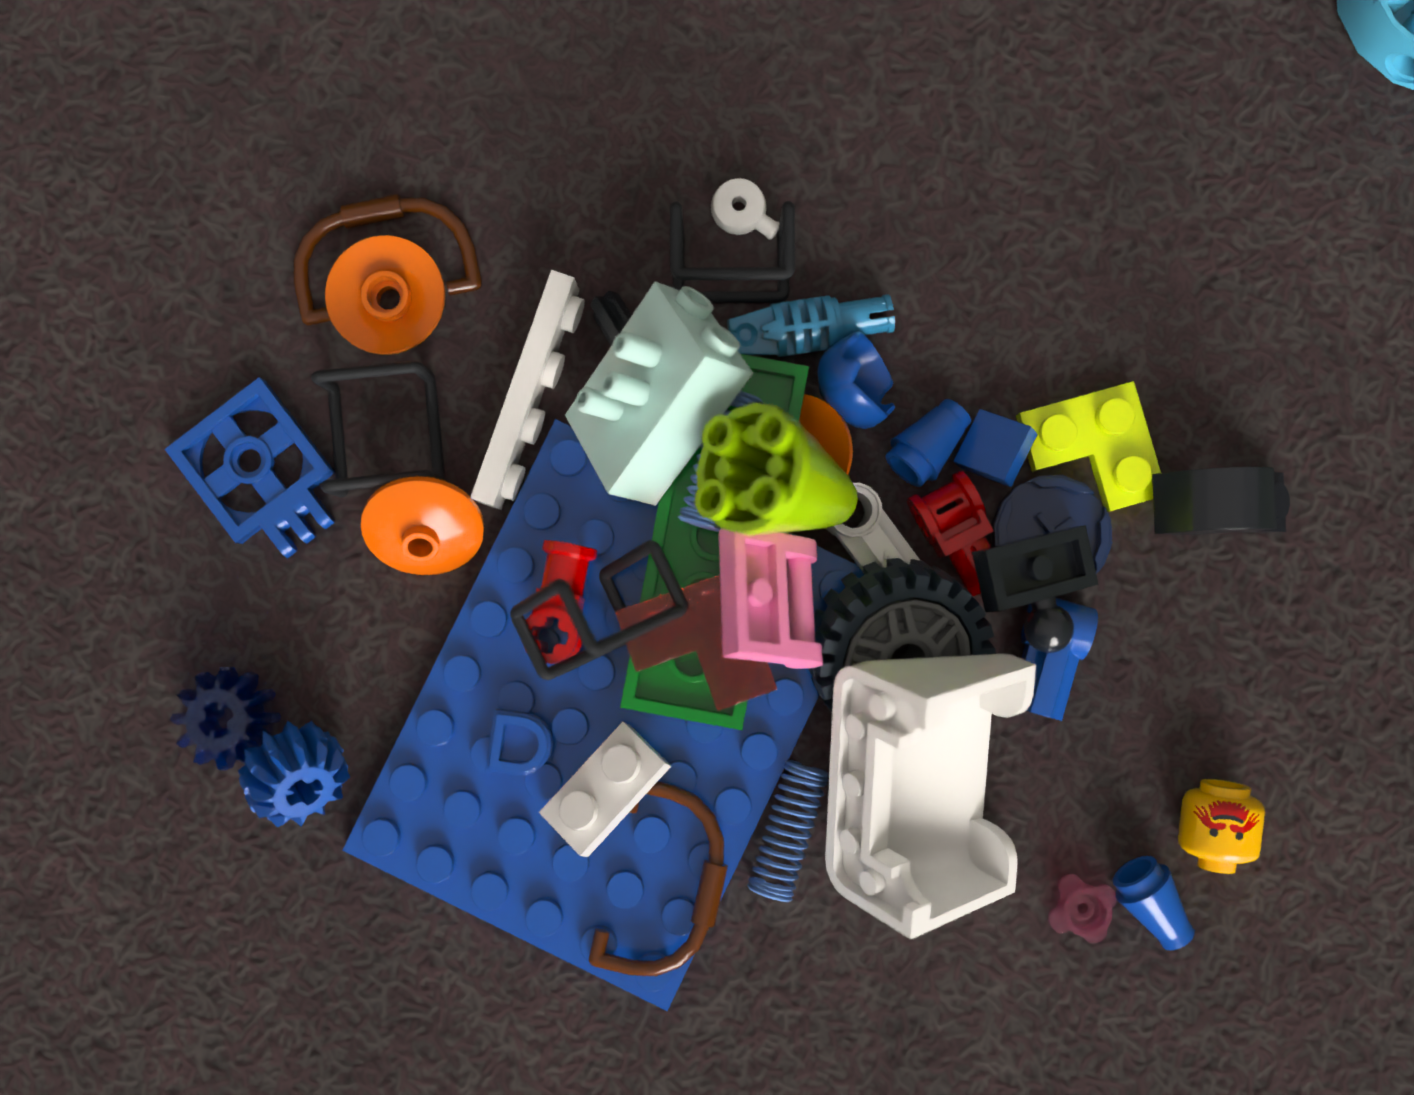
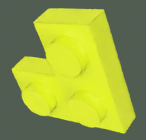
M1134 381L1016 415L1017 422L1031 426L1038 434L1027 455L1032 472L1089 456L1102 504L1107 512L1153 499L1152 474L1161 473Z

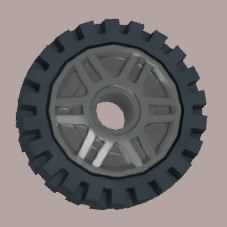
M900 558L887 559L886 567L883 568L876 562L862 566L865 575L860 578L852 572L841 579L845 588L840 593L831 588L823 599L828 606L825 612L816 609L814 613L815 643L822 645L823 664L819 667L808 668L812 675L811 680L821 699L832 713L835 678L839 671L847 666L872 660H890L894 651L905 644H909L908 650L898 659L995 654L996 648L988 640L994 637L991 624L984 617L987 614L980 603L961 583L945 571L915 559H911L909 564Z

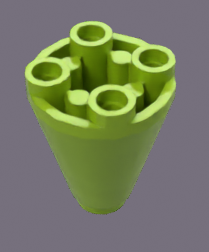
M753 403L734 409L727 416L722 414L716 415L704 427L702 433L703 448L696 470L697 492L695 495V506L699 514L713 520L720 528L745 535L824 529L844 523L855 511L857 491L847 473L800 422L783 409L773 405Z

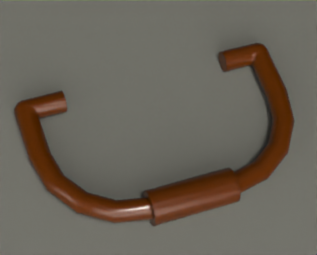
M399 194L342 205L340 207L341 211L320 219L302 237L293 260L294 287L302 322L305 325H314L331 321L326 307L314 309L309 287L308 263L318 242L328 232L344 225L346 229L402 218L405 217V212H423L440 219L453 232L461 251L466 277L446 281L449 295L475 291L482 286L475 247L465 224L444 205L426 198H401Z
M657 781L646 794L669 799L689 808L702 822L709 840V860H704L691 916V922L694 923L687 941L673 954L655 961L633 960L605 953L610 932L605 929L596 928L589 954V962L594 967L634 976H659L684 965L700 949L709 927L715 926L728 865L724 863V837L717 818L697 795L676 785ZM639 802L629 813H637Z

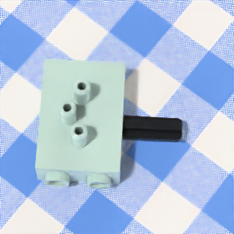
M655 281L633 315L621 296L614 291H608L603 297L595 296L590 305L594 311L593 318L611 347L585 386L579 391L565 416L608 494L656 506L701 445L703 429L707 422L716 415L724 414L753 372L737 351L740 347L738 340L719 325L711 313L714 309L712 303L703 294L691 287L683 286L679 291Z

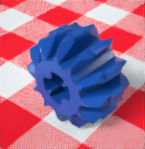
M287 721L282 732L275 736L263 731L262 746L244 749L246 764L238 770L240 776L239 783L245 793V799L250 809L256 812L259 818L267 817L276 827L285 824L290 819L302 826L307 816L314 812L325 816V804L328 801L343 798L342 784L350 778L348 764L342 754L344 750L335 736H331L329 731L323 732L312 721L300 729Z

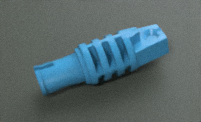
M889 294L838 303L835 297L831 298L829 295L773 303L770 304V307L728 319L727 331L738 340L740 347L737 351L740 354L777 355V357L827 350L840 339L856 331H861L864 335L884 332L893 333L895 330V316L870 319L869 315L871 313L894 310Z

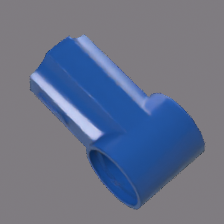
M1055 597L1056 604L1064 608L1072 617L1074 635L1071 642L1064 649L1055 653L1038 651L1027 641L1023 624L1021 642L1025 646L1021 659L1036 664L1033 697L1030 706L1025 711L1062 721L1078 662L1087 656L1096 634L1098 611L1095 608ZM1029 603L1027 612L1030 613L1032 611L1031 603Z

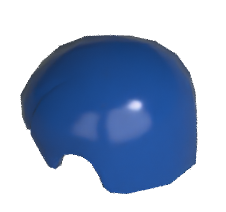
M856 331L840 339L823 353L817 370L819 391L823 400L834 408L844 418L846 423L857 428H871L886 419L895 409L894 403L882 405L881 401L885 393L892 387L893 380L872 342L861 331Z

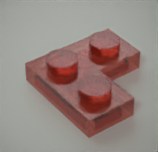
M720 575L681 588L688 603L686 613L626 643L636 672L696 651L717 711L777 690L768 662L723 657ZM667 593L618 610L615 613L620 628L623 630L675 604L670 594Z

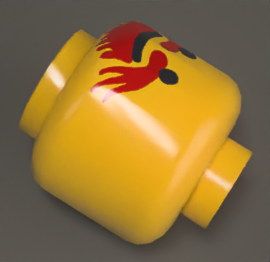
M1202 779L1200 781V788L1188 790L1184 794L1181 806L1178 844L1189 854L1198 857L1197 866L1199 868L1216 873L1233 874L1236 872V864L1253 862L1259 857L1265 807L1261 801L1250 796L1251 787L1225 780Z

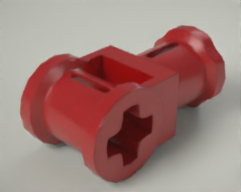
M960 470L952 474V482L923 497L914 494L907 498V503L925 539L933 546L939 558L949 556L964 587L974 597L981 592L972 552L991 547L985 536L994 530L986 517V510L978 491L969 477ZM952 501L956 502V506L940 515L936 513L937 509Z
M543 540L542 550L547 553L540 589L554 580H565L571 587L583 613L585 599L582 597L589 561L596 560L598 550L566 542ZM559 593L532 609V614L526 619V622L546 663L556 664L580 652L582 641ZM554 619H559L558 628L568 633V640L566 645L556 644L552 654L548 653V643L539 640V632L541 628H551Z

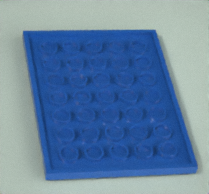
M555 419L342 851L668 1011L694 955L680 968L659 976H634L594 967L589 962V954L596 928L605 929L610 932L605 953L633 960H658L673 954L687 941L694 925L691 922V916L704 860H709V840L702 822L689 808L679 803L645 794L639 802L637 813H628L588 857H583L563 839L539 812L622 722L631 725L671 765L658 781L676 785L697 795L715 814L724 837V863L728 865L721 895L722 899L784 770L785 761L789 759L819 697V693L811 680L812 675L808 668H788L785 664L755 661L743 729L737 730L620 708L632 641L554 679L544 680L539 677L515 629L510 612L513 606L534 594L536 588H541L547 553L542 550L543 540L566 542L598 550L596 560L589 561L582 597L585 599L583 615L597 642L623 630L600 582L599 573L602 568L644 542L652 540L658 503L655 506L608 494L572 427ZM781 532V533H785V534L794 535V534H792V533H790V532ZM817 546V561L811 564L814 613L816 609L825 612L828 606L823 598L831 588L837 593H840L845 588L841 581L842 578L851 572L858 578L864 575L858 565ZM649 555L612 576L614 584L634 624H636ZM532 610L523 615L525 620L532 614ZM554 619L551 628H541L539 632V640L548 643V653L552 654L556 644L566 645L568 640V633L558 628L559 619ZM582 644V647H581V649H580V652L586 650V649L584 648L583 644ZM546 663L548 667L554 665V664ZM495 709L531 713L545 721L553 736V749L548 761L540 769L524 776L485 771Z

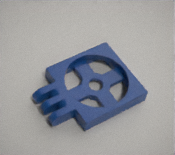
M260 377L164 449L235 543L243 544L263 529L281 554L289 558L298 549L293 540L285 533L287 529L291 527L297 536L307 544L317 535L303 518L304 516L311 513L315 521L324 529H327L336 522L312 491L335 473L334 469L266 380ZM247 411H262L273 414L278 423L259 438L247 436L233 416ZM213 433L226 450L224 464L205 478L202 465L205 445ZM295 443L302 452V471L299 480L289 488H286L273 471L274 458ZM246 450H256L261 457L259 468L253 472L244 471L239 463L240 456ZM241 483L252 484L266 502V505L257 512H241L226 506L221 501V498Z

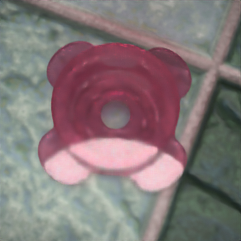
M1075 874L1063 876L1057 885L1060 892L1057 906L1048 914L1050 926L1058 933L1072 931L1084 937L1089 943L1101 942L1107 935V928L1112 920V907L1117 902L1115 891L1106 884H1100L1095 887L1083 883L1080 877ZM1081 903L1087 904L1088 907L1084 914H1079L1077 911V907Z

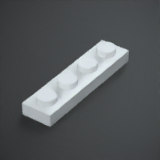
M554 270L550 272L470 497L479 503L502 510L505 499L514 501L520 491L525 475V467L518 465L525 443L534 445L539 437L545 418V411L538 409L545 386L554 389L558 383L565 361V355L557 353L565 331L574 333L577 329L584 308L585 300L577 297L579 288L575 278Z

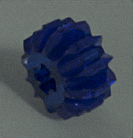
M233 666L221 667L216 677L210 672L197 674L195 676L196 690L182 689L177 694L181 703L188 710L175 713L169 719L176 725L186 724L187 732L179 737L176 745L184 748L197 744L193 762L199 765L209 763L213 758L217 769L220 771L232 769L237 760L245 765L246 756L244 749L262 746L263 731L272 735L268 730L262 728L263 725L280 722L282 716L279 712H264L263 707L264 704L273 700L276 692L273 689H264L254 693L259 683V675L255 672H246L239 677ZM225 708H230L234 717L227 722V728L222 729L218 719L225 714Z

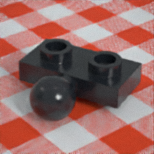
M1086 525L1069 527L972 552L985 612H1000L1031 603L1032 611L1027 615L1024 623V634L1029 644L1036 650L1044 653H1055L1069 645L1074 635V623L1070 614L1056 604L1055 596L1099 585Z

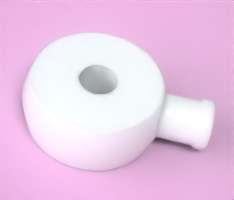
M731 179L723 183L714 193L711 201V212L713 219L721 229L734 235L747 234L756 229L765 235L767 239L772 240L778 232L779 222L766 215V200L756 184L747 179ZM736 202H741L745 205V208L737 211L732 205Z

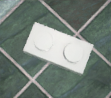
M622 722L539 813L580 856L588 857L668 771L671 765L631 725Z

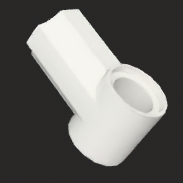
M859 482L853 483L857 491V499L861 501L864 507L862 521L854 528L847 527L842 523L826 529L837 537L861 571L864 573L862 566L872 562H876L882 568L886 567L887 559L900 558L907 564L910 563L911 559L920 561L882 509V502L878 494L868 485Z

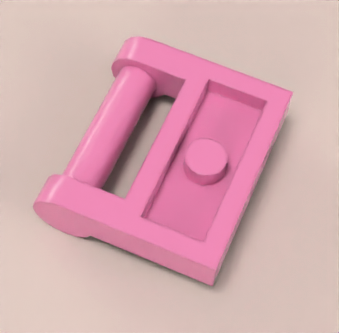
M725 529L719 530L723 657L785 664L788 668L797 669L821 666L823 664L822 645L815 643L811 564L817 561L816 541L811 538L785 533L745 535Z

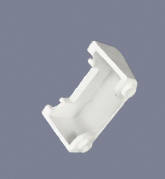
M1008 654L872 660L847 666L841 669L835 678L825 853L826 869L830 881L844 898L909 939H913L1015 892L1017 853L1014 843L1005 831L983 819L991 715L994 714L1008 718L1025 712L1030 706L1033 697L1036 664Z

